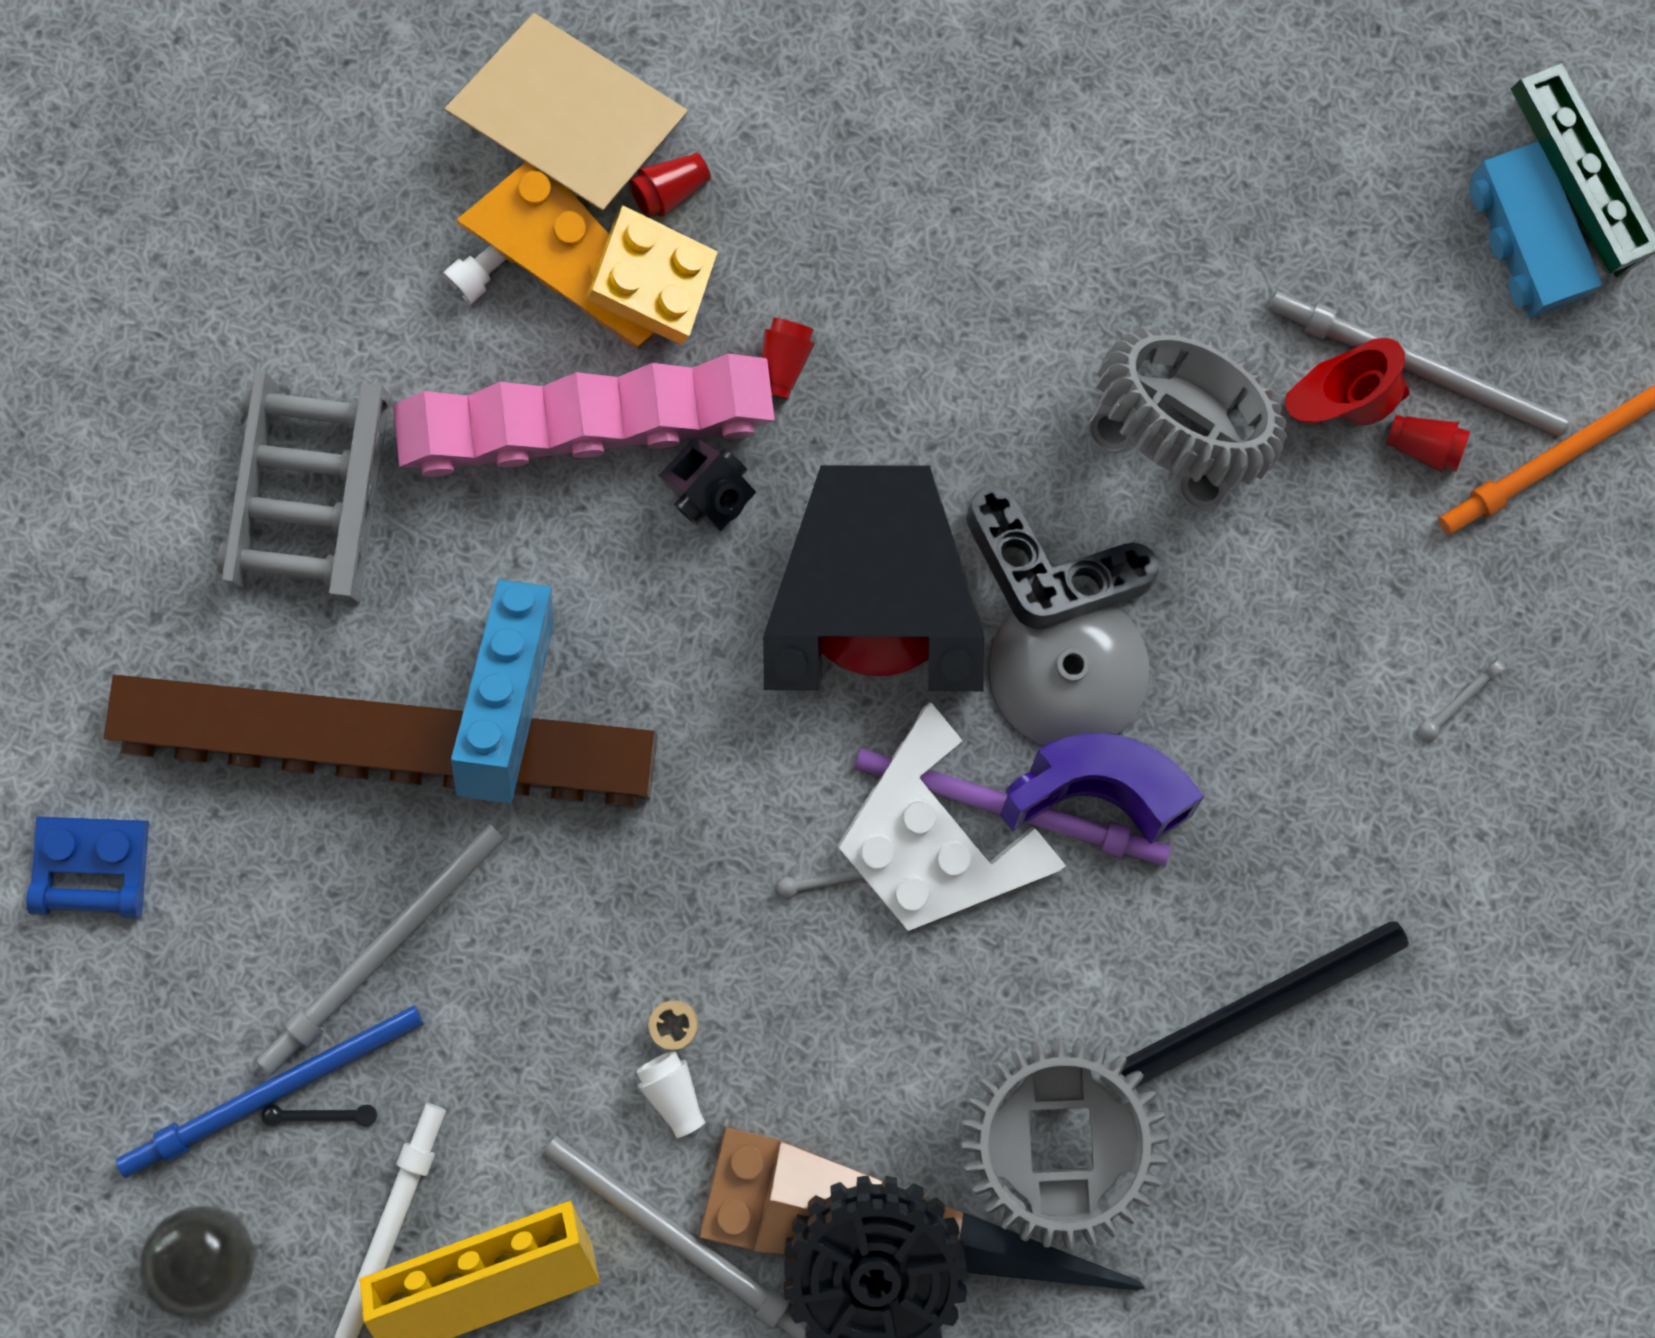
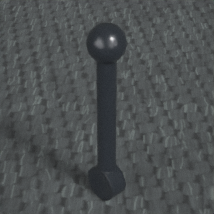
M368 1104L358 1107L357 1110H282L277 1105H268L262 1111L261 1116L264 1124L271 1127L279 1125L282 1121H356L359 1125L367 1127L376 1121L377 1111L372 1105Z

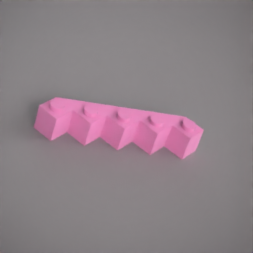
M729 353L693 368L650 363L619 377L575 372L544 386L498 382L470 395L423 391L393 404L399 467L421 469L422 475L427 477L452 474L455 467L496 462L499 467H518L528 464L529 458L572 453V456L575 458H591L603 455L605 453L604 449L647 444L648 448L651 449L670 448L679 445V440L693 437L722 434L724 439H743L753 436L755 434L754 428L775 421L767 358Z

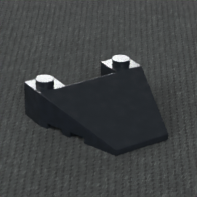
M930 465L820 466L763 635L764 690L818 691L822 680V636L929 637L928 691L984 692L983 625Z

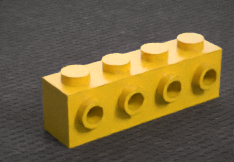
M570 1200L359 1278L363 1320L373 1338H453L599 1284L600 1280L589 1235Z

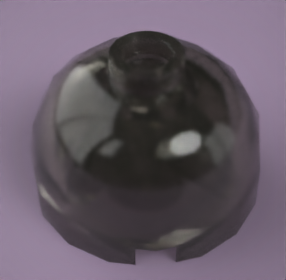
M189 1206L165 1217L148 1235L140 1254V1280L147 1297L162 1312L180 1319L210 1318L232 1307L247 1291L254 1271L255 1248L246 1227L231 1213L211 1206Z

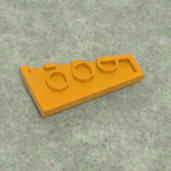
M524 162L456 220L458 226L471 235L474 234L492 246L498 254L511 263L515 262L539 279L541 284L554 293H559L581 308L584 314L634 348H640L656 334L585 300L609 234L571 190L527 162Z

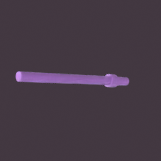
M861 748L854 769L882 777L892 758ZM929 769L920 776L921 781L931 793L996 814L1001 813L1008 794ZM1052 808L1047 809L1027 822L1034 826L1101 846L1100 852L1122 858L1123 854L1164 867L1171 850L1170 845L1157 841L1150 844L1146 838L1130 833L1131 827L1112 821L1106 826Z

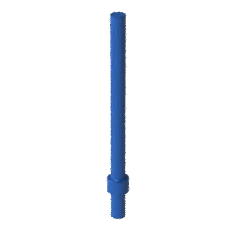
M414 1005L181 1126L174 1122L155 1132L153 1140L116 1159L120 1173L124 1178H128L163 1159L169 1163L190 1151L189 1146L419 1028L424 1025V1022L417 1007Z

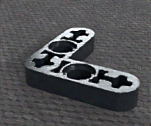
M988 486L978 490L972 497L966 517L968 527L1013 614L1020 623L1034 629L1047 628L1140 597L1148 592L1159 572L1157 556L1151 549L1138 543L1122 544L1052 567L1017 500L1009 491L997 486ZM986 505H989L992 512L1000 510L1003 512L999 523L993 514L983 515L982 512ZM1000 529L1002 534L996 537L998 530ZM1009 547L1019 548L1028 556L1029 563L1020 567L1012 566L1003 559L1001 551ZM1128 562L1132 569L1141 567L1143 571L1140 577L1134 571L1121 573L1125 563ZM1035 576L1032 584L1030 585L1028 580ZM1076 576L1090 577L1098 584L1100 591L1096 595H1083L1074 588L1072 579ZM1117 576V578H1116V580H1115V582H1114V584H1113L1112 577ZM1032 591L1038 600H1048L1046 609H1043L1039 602L1029 603L1028 600Z

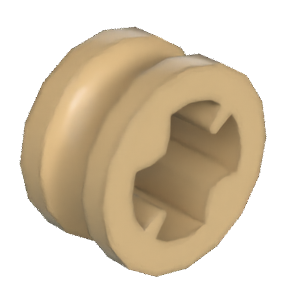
M671 1000L661 1003L653 1010L649 1017L648 1028L651 1038L657 1045L664 1049L677 1050L686 1047L693 1041L698 1032L699 1023L697 1015L691 1006L683 1001ZM669 1009L676 1016L685 1014L688 1018L689 1028H682L687 1034L681 1040L676 1041L671 1034L662 1036L659 1032L658 1022H665L660 1017Z

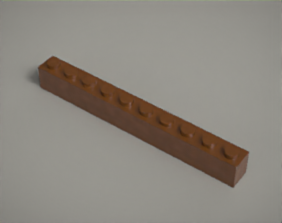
M113 674L104 739L121 744L120 753L132 756L154 757L155 748L174 749V759L189 762L207 763L208 753L229 755L228 765L260 769L262 759L282 761L281 770L287 772L314 774L316 764L336 766L335 776L368 780L369 770L390 772L389 782L408 785H422L423 776L444 778V788L455 789L451 757L463 711ZM532 718L514 796L529 797L530 787L552 789L551 799L583 802L585 792L604 794V804L637 808L638 798L651 799L658 735L653 730Z

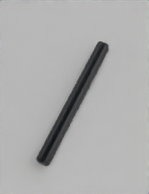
M1397 921L1388 922L1126 1057L1127 1061L1121 1074L1126 1077L1135 1071H1141L1144 1077L1136 1086L1138 1087L1407 948L1409 945L1407 935Z

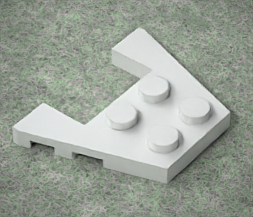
M930 702L919 713L917 721L905 740L901 742L876 787H873L837 845L908 931L1059 872L1066 866L1034 827L1029 828L990 862L974 845L920 779L922 774L963 741Z

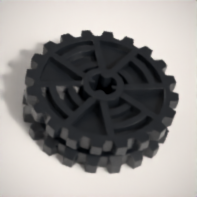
M869 1176L857 1177L856 1186L846 1188L840 1181L830 1186L831 1196L827 1199L817 1195L808 1201L810 1214L808 1216L797 1214L792 1222V1231L795 1233V1237L786 1238L784 1255L786 1256L784 1263L786 1280L783 1287L786 1300L794 1301L790 1307V1315L795 1323H807L805 1337L942 1338L940 1327L943 1324L954 1326L959 1318L958 1309L954 1304L965 1303L967 1287L963 1280L968 1277L964 1241H959L957 1238L960 1233L959 1226L954 1217L943 1218L945 1205L937 1197L926 1201L923 1199V1187L913 1183L907 1189L899 1188L897 1178L885 1176L882 1184H872Z

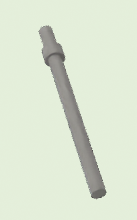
M1277 290L1267 308L1271 312L1305 326L1304 332L1322 340L1328 336L1356 348L1370 340L1385 338L1337 317V311L1318 302L1315 306H1311ZM1401 345L1405 351L1404 370L1554 436L1560 437L1568 423L1567 417Z
M489 823L306 1010L299 1008L284 1024L287 1029L257 1059L261 1067L273 1075L302 1044L308 1047L324 1031L321 1025L505 837Z
M557 1136L551 1140L543 1152L546 1157L757 1311L754 1316L769 1327L773 1328L775 1325H778L794 1338H807L805 1337L807 1323H795L793 1321L789 1306L791 1300H786L781 1292L774 1287L771 1291H768Z

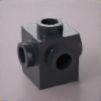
M693 437L658 475L679 497L674 506L689 521L698 526L704 520L719 531H722L730 521L740 515L746 503L756 493L751 485L742 477L747 472V468L728 450L723 449L719 452L696 437Z

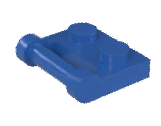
M37 817L32 880L26 897L28 913L31 915H48L51 910L120 912L122 918H141L149 821ZM54 872L124 875V886L121 891L52 888Z

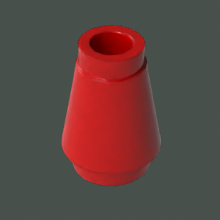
M695 152L689 156H683L639 169L638 176L629 180V187L637 206L646 217L651 218L656 214L664 217L701 188L703 184L709 182L711 175L702 156Z
M773 318L770 329H764L762 358H767L771 393L773 395L789 400L791 390H793L815 345L814 342H811L814 329L780 318Z
M1396 414L1386 445L1395 447L1396 450L1441 473L1443 468L1457 472L1471 431L1458 428L1459 422L1410 416L1404 417Z

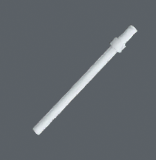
M430 1103L425 1104L411 1142L404 1143L396 1163L400 1167L399 1173L334 1338H358L364 1323L359 1278L383 1270L386 1267L421 1175H428L435 1157V1153L431 1152V1149L446 1113V1110Z

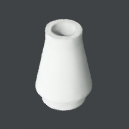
M675 1051L664 1053L637 1069L636 1073L641 1081L637 1087L668 1123L676 1138L688 1135L705 1124L699 1109L687 1061H680Z

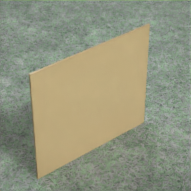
M535 13L525 21L444 108L451 115L602 211L688 111Z

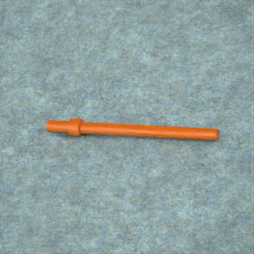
M1655 384L1497 482L1488 480L1470 492L1471 498L1438 517L1442 530L1447 535H1452L1482 515L1485 518L1491 517L1507 507V500L1653 411L1655 409Z

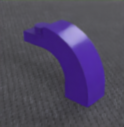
M1089 733L1065 737L1038 749L1030 772L1019 777L1007 788L1006 793L1008 796L1000 816L1013 832L1062 800L1077 796L1097 797L1109 801L1122 809L1149 843L1152 844L1191 818L1203 800L1204 795L1175 762L1149 745L1119 735Z

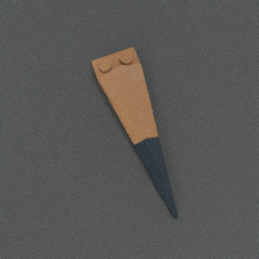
M725 1126L698 1235L700 1238L751 1249L754 1252L784 1255L786 1238L795 1237V1233L792 1231V1222L797 1214L804 1216L810 1214L808 1201L815 1195L827 1199L831 1196V1185L841 1181L846 1188L855 1187L857 1177L869 1176L872 1184H882L883 1180L780 1139ZM923 1197V1199H925L926 1201L931 1200L929 1198ZM945 1205L943 1218H955L960 1232L957 1238L959 1241H964L967 1273L1137 1291L1145 1288L1136 1279L1054 1247H1044L1041 1242L1031 1238L1028 1241H1024L1018 1233L1008 1229L1005 1230L1000 1226Z

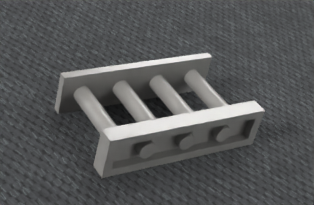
M255 370L253 386H246L242 400V411L244 417H247L229 537L228 541L221 543L217 557L218 571L223 573L222 581L233 588L244 589L247 571L324 580L325 586H330L329 594L338 601L360 603L391 396L382 385L361 383L359 399L352 398L350 403L275 394L277 383L266 371ZM271 415L348 424L349 429L354 430L351 450H344L341 455L267 446ZM263 467L340 476L341 481L346 482L343 502H336L333 507L260 498L259 492ZM255 519L332 528L333 533L338 534L335 555L329 554L327 559L250 550Z

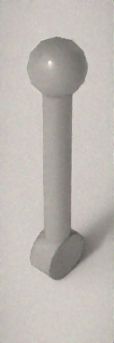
M1497 658L1490 667L1484 670L1432 721H1424L1419 725V737L1427 742L1434 741L1439 735V728L1481 688L1505 668V665Z
M858 870L797 881L791 877H784L778 882L777 891L783 898H792L797 894V891L863 880L864 877Z

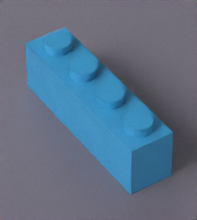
M497 580L451 757L457 797L512 804L553 632L554 613L551 586Z

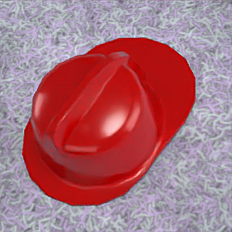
M1388 337L1377 338L1363 343L1349 352L1321 362L1286 393L1285 408L1291 418L1301 423L1317 424L1338 417L1357 425H1372L1391 414L1399 403L1410 394L1409 387L1401 374L1405 365V351L1396 340Z

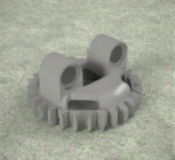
M1153 327L1149 331L1144 328H1138L1134 333H1125L1121 340L1116 341L1114 346L1108 351L1096 374L1100 377L1096 384V389L1104 392L1099 400L1100 405L1091 418L1088 431L1092 442L1105 452L1120 453L1133 445L1156 464L1175 474L1181 475L1179 493L1183 501L1196 510L1211 511L1218 508L1232 488L1236 487L1241 480L1247 485H1251L1256 477L1262 479L1267 471H1270L1284 448L1283 443L1287 438L1284 429L1287 422L1285 417L1280 415L1282 410L1280 403L1271 401L1272 389L1262 388L1259 385L1260 375H1250L1245 370V362L1238 364L1228 357L1229 350L1221 353L1212 348L1211 341L1205 344L1196 341L1193 333L1182 337L1175 328H1171L1164 333L1159 327ZM1144 360H1150L1151 364L1177 365L1170 379L1145 377L1137 373ZM1160 401H1163L1210 432L1208 437L1198 434L1172 419L1158 407ZM1236 403L1247 425H1253L1254 432L1247 442L1240 438L1227 416V413L1233 409Z
M1054 1036L1052 1052L1045 1053L1040 1041L1037 1039L1032 1040V1057L1026 1059L1017 1048L1011 1049L1012 1060L1015 1064L1013 1067L1008 1069L996 1060L992 1063L996 1074L999 1076L995 1083L979 1077L977 1082L987 1092L984 1100L972 1097L967 1098L966 1102L979 1112L977 1119H961V1126L974 1131V1139L960 1142L959 1149L975 1152L976 1159L969 1161L962 1168L964 1173L980 1172L982 1178L970 1188L973 1195L982 1194L990 1191L992 1194L983 1208L987 1214H991L1001 1206L1006 1210L1000 1223L1003 1229L1010 1228L1018 1219L1022 1222L1020 1238L1024 1241L1029 1240L1036 1228L1041 1230L1042 1245L1047 1248L1051 1246L1055 1233H1061L1067 1249L1074 1247L1075 1233L1082 1232L1088 1244L1093 1246L1096 1244L1095 1228L1102 1226L1112 1238L1117 1236L1113 1219L1118 1215L1130 1224L1136 1222L1132 1211L1128 1208L1133 1201L1145 1207L1150 1206L1151 1202L1141 1192L1144 1184L1153 1187L1161 1186L1162 1182L1149 1173L1151 1165H1166L1168 1159L1153 1152V1145L1168 1142L1169 1138L1166 1134L1152 1131L1151 1124L1164 1119L1165 1114L1162 1111H1147L1145 1105L1150 1103L1157 1094L1152 1089L1139 1093L1136 1091L1135 1087L1144 1077L1141 1071H1135L1126 1077L1121 1074L1127 1061L1124 1056H1118L1108 1065L1104 1063L1107 1048L1102 1044L1098 1045L1090 1057L1085 1055L1086 1045L1082 1038L1076 1039L1072 1052H1065L1063 1039L1060 1036ZM1091 1070L1102 1075L1100 1079L1108 1084L1120 1098L1126 1097L1129 1102L1120 1103L1116 1101L1108 1091L1095 1082ZM1024 1078L1022 1085L1011 1094L1005 1104L997 1108L1010 1090ZM1089 1108L1093 1168L1091 1170L1087 1167L1032 1170L1029 1112L1031 1110ZM1126 1172L1134 1173L1135 1177L1132 1183L1125 1180L1117 1192L1107 1200L1110 1207L1102 1212L1099 1209V1201L1102 1195L1115 1184L1119 1176ZM997 1178L1007 1180L1019 1194L1024 1196L1031 1205V1211L1025 1210L1026 1204L1015 1197L1005 1185L1002 1187Z

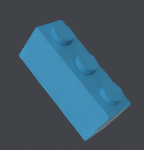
M1539 141L1484 160L1471 176L1473 181L1469 186L1470 196L1475 208L1479 212L1485 211L1492 226L1489 232L1490 246L1494 255L1499 260L1504 258L1512 275L1508 282L1509 292L1515 305L1519 308L1525 307L1528 317L1531 319L1589 298L1603 284L1561 182Z

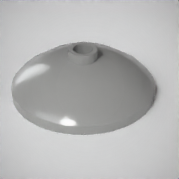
M1078 591L1083 595H1094L1087 592ZM1035 597L1029 600V603L1039 602L1043 609H1046L1048 604L1047 599L1038 600ZM1116 605L1042 629L1025 626L1012 613L1003 623L993 642L989 658V682L995 702L1006 720L1028 739L1046 746L1059 739L1089 733L1117 735L1133 720L1144 701L1149 683V658L1143 638L1137 627ZM1069 656L1078 658L1082 663V671L1077 675L1068 674L1063 668L1064 658Z

